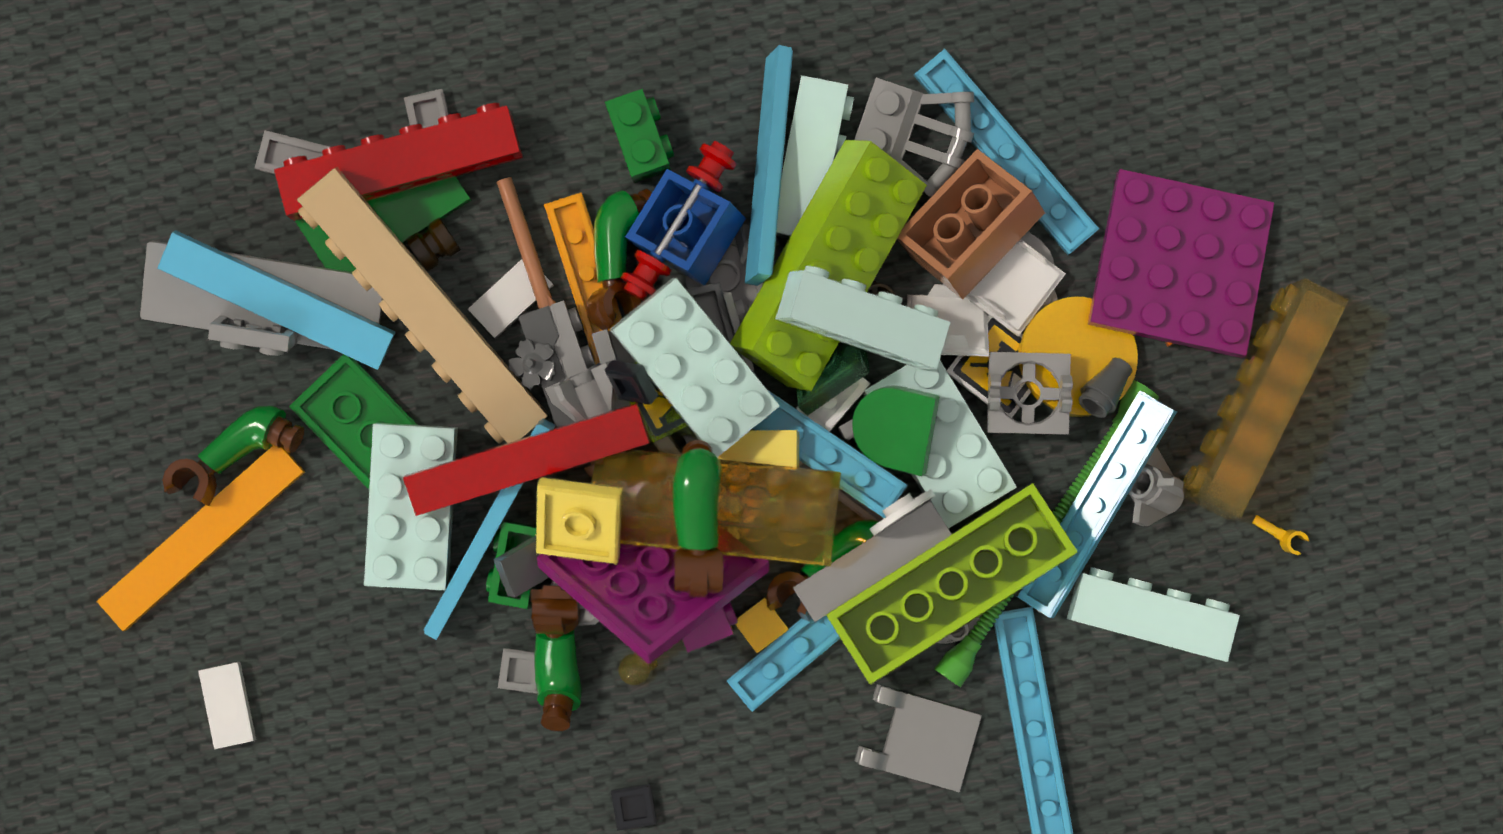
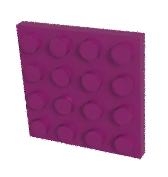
M1119 169L1116 173L1087 325L1244 358L1248 350L1274 202Z
M655 470L622 494L620 556L617 564L545 554L537 556L539 569L648 664L769 572V561L718 520L719 545L716 548L723 552V590L718 593H708L707 597H689L687 592L674 590L675 551L682 547L678 545L674 520L673 482L659 470Z

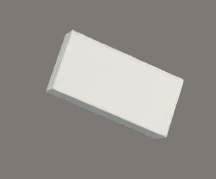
M521 259L468 308L495 339L518 319V316L523 315L536 303L523 260ZM545 276L548 288L550 290L554 285Z
M236 662L199 670L214 749L255 741L256 736L241 663Z

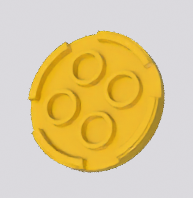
M1087 297L1059 299L1038 311L1028 323L1018 349L1020 353L1071 354L1070 375L1072 376L1073 388L1071 390L1072 409L1069 412V416L1073 417L1091 415L1079 403L1081 388L1106 367L1112 358H1120L1126 361L1132 368V373L1127 379L1120 399L1126 394L1133 383L1138 364L1137 346L1133 334L1087 325L1092 298ZM1019 364L1020 371L1022 374L1023 364ZM1036 364L1035 379L1041 382L1045 388H1059L1052 373L1043 366ZM1025 382L1031 394L1038 400L1040 397L1038 386L1033 382ZM1043 400L1042 402L1054 410L1059 400Z

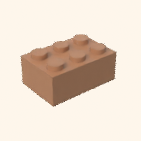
M977 149L904 225L897 240L913 260L963 300L1045 214V211L1032 190Z

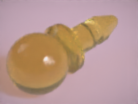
M634 652V654L626 655L620 661L618 666L619 676L626 684L640 685L647 680L650 670H654L658 663L655 659L648 664Z

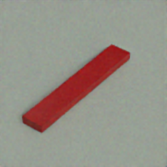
M638 403L420 470L405 475L403 480L415 516L646 445L650 443Z

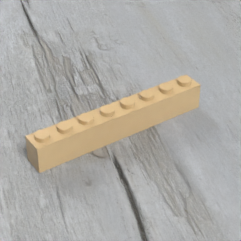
M338 167L331 170L297 199L302 205L298 210L302 218L313 229L319 225L330 237L325 241L328 248L339 260H342L345 256L356 268L352 272L354 278L366 291L373 287L383 300L378 303L381 309L393 322L400 318L409 329L405 336L420 353L426 349L436 360L431 365L446 383L452 379L462 390L458 394L459 399L470 412L475 413L479 410L489 421L484 427L497 443L500 444L503 440L507 443L520 440L537 425L540 419H545L548 416L544 407L526 386H522L520 379L512 371L508 370V365Z

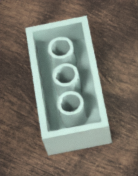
M677 278L670 279L609 329L636 363L644 366L650 380L699 440L709 443L712 447V452L717 457L780 406Z
M940 360L937 369H918L906 365L864 390L863 395L865 397L876 389L897 385L940 396L927 472L923 476L911 475L922 493L932 489L936 496L929 501L932 502L948 528L1017 487Z
M392 423L373 424L364 586L446 590L449 585L453 505L415 516L403 477L456 460L458 427Z

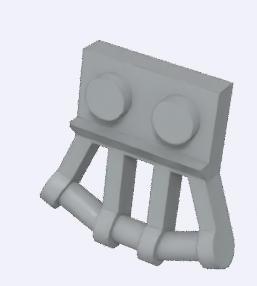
M876 77L854 140L872 141L927 184L923 192L931 198L965 162L961 158L967 142L971 143L974 133L971 132L970 103L974 102V92L923 94ZM954 104L955 126L919 115L921 106ZM915 124L951 136L952 139L947 153L910 141ZM909 151L942 164L926 181L904 162L903 158L905 152Z

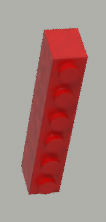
M490 103L476 109L477 114L463 118L460 113L446 115L438 119L437 125L423 128L422 124L409 125L399 130L400 135L385 139L382 134L373 135L360 141L361 145L349 149H346L345 145L329 147L322 150L323 156L309 160H307V156L289 158L283 161L284 167L274 169L286 216L293 221L302 219L298 212L302 205L297 199L336 167H338L362 197L368 201L521 159L523 154L511 111L507 105L500 107L499 103Z

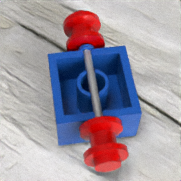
M713 141L711 146L703 143L699 149L704 157L699 166H688L686 172L695 179L694 182L666 169L625 236L639 249L634 255L639 264L633 273L624 272L621 279L627 282L623 289L642 301L657 291L654 287L655 282L659 276H669L672 272L670 268L703 286L706 285L746 220L743 214L731 202L708 191L712 189L716 192H721L723 188L719 180L721 174L725 169L734 170L737 165L731 159L734 152L717 141Z

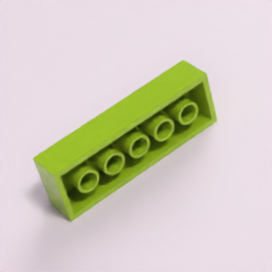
M845 140L774 264L773 275L765 280L732 338L730 345L733 349L787 387L812 391L839 341L776 319L789 272L805 270L806 266L817 267L829 272L828 279L839 283L842 282V279L857 281L866 285L865 292H867L927 184L872 141Z
M1032 483L834 609L826 616L869 684H873L1073 557L1078 551Z

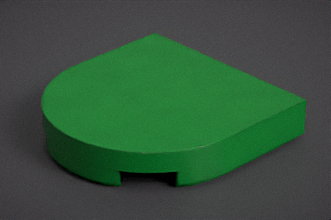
M897 385L885 386L867 394L856 407L852 422L853 435L861 452L878 465L918 476L925 475L940 396Z

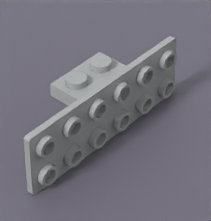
M159 241L147 243L140 317L142 319L209 330V340L220 341V346L228 349H243L244 345L259 347L260 353L274 356L283 355L284 352H288L296 344L331 349L157 269L167 243ZM224 252L380 324L382 309L378 303L383 299L373 287L366 291L354 278L352 272Z

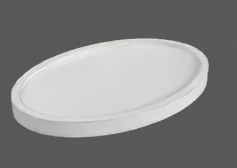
M929 489L915 499L912 498L910 493L882 511L886 518L871 527L870 531L874 536L936 495L932 489Z

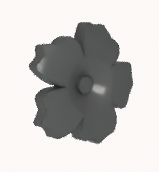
M530 339L520 341L519 347L515 352L521 358H512L508 361V370L512 371L516 377L523 376L522 386H526L529 389L542 384V378L551 381L553 376L556 375L555 362L548 361L555 353L550 344L539 342L535 346Z

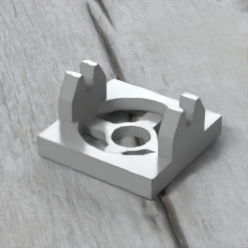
M989 352L987 433L1068 435L1069 412L1072 409L1071 390L1073 388L1072 376L1070 375L1071 354ZM1023 364L1022 379L1017 381L1014 387L1001 386V380L1007 371L1016 365ZM1035 365H1041L1050 371L1056 379L1059 388L1043 387L1041 382L1035 379ZM1029 381L1038 386L1040 397L1036 403L1025 405L1019 401L1017 389L1020 384ZM1001 399H1013L1016 405L1022 408L1021 422L1015 421L1005 413L1000 405ZM1043 400H1059L1050 416L1034 423V408L1039 406Z

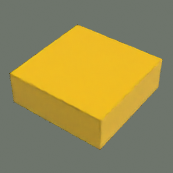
M765 597L737 618L738 623L735 624L756 653H759L789 630L775 610H769Z

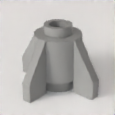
M610 361L603 364L598 363L585 371L545 388L551 403L575 422L615 410L616 392L604 370Z
M1155 448L1128 493L1135 502L1132 522L1140 526H1149L1175 512L1184 500V482L1173 476L1158 448Z

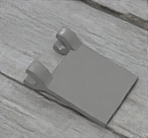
M877 684L872 700L895 707L882 752L858 746L854 761L862 766L960 792L982 715Z

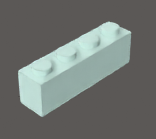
M801 75L781 177L776 236L789 240L834 158L846 140L845 135H839L842 119L850 120L854 97L846 96L848 84Z
M806 266L805 270L789 272L776 315L777 320L918 369H937L950 326L949 321L937 317V310L922 305H915L914 309L901 305V297L886 292H879L878 296L865 292L866 285L857 281L842 279L841 283L828 279V271L817 267Z
M1090 567L1089 575L1085 573L1079 575L1067 619L1228 662L1240 616L1229 612L1230 604L1206 599L1205 606L1190 602L1192 594L1168 588L1166 595L1151 591L1152 583L1129 578L1127 585L1112 581L1114 573Z

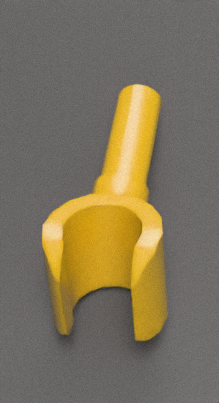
M1258 515L1252 521V524L1278 539L1281 548L1285 552L1301 555L1299 551L1291 547V539L1294 536L1309 542V538L1304 532L1297 530L1286 531Z

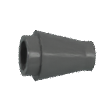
M1112 358L1106 367L1081 388L1080 405L1088 413L1099 418H1104L1108 413H1113L1127 379L1132 373L1131 366L1120 358Z

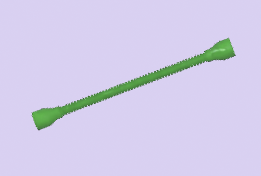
M1133 380L1130 388L1121 398L1118 413L1112 420L1113 427L1109 428L1110 431H1107V436L1103 437L1104 440H1101V444H1098V448L1089 457L1090 461H1087V465L1083 466L1084 469H1081V473L1075 478L1076 482H1072L1073 486H1070V490L1066 491L1067 494L1063 495L1064 499L1061 498V503H1058V507H1055V511H1052L1059 524L1063 521L1139 391H1143L1157 400L1159 399L1155 392L1140 382ZM1010 597L983 613V617L980 616V621L976 622L977 625L973 626L974 629H971V633L944 654L935 670L961 688L972 672L976 654L982 647L980 645L982 643L981 640H984V635L987 636V631L991 630L989 627H993L992 623H996V619L1002 614L1001 610H1005L1004 606H1007V602L1011 601Z

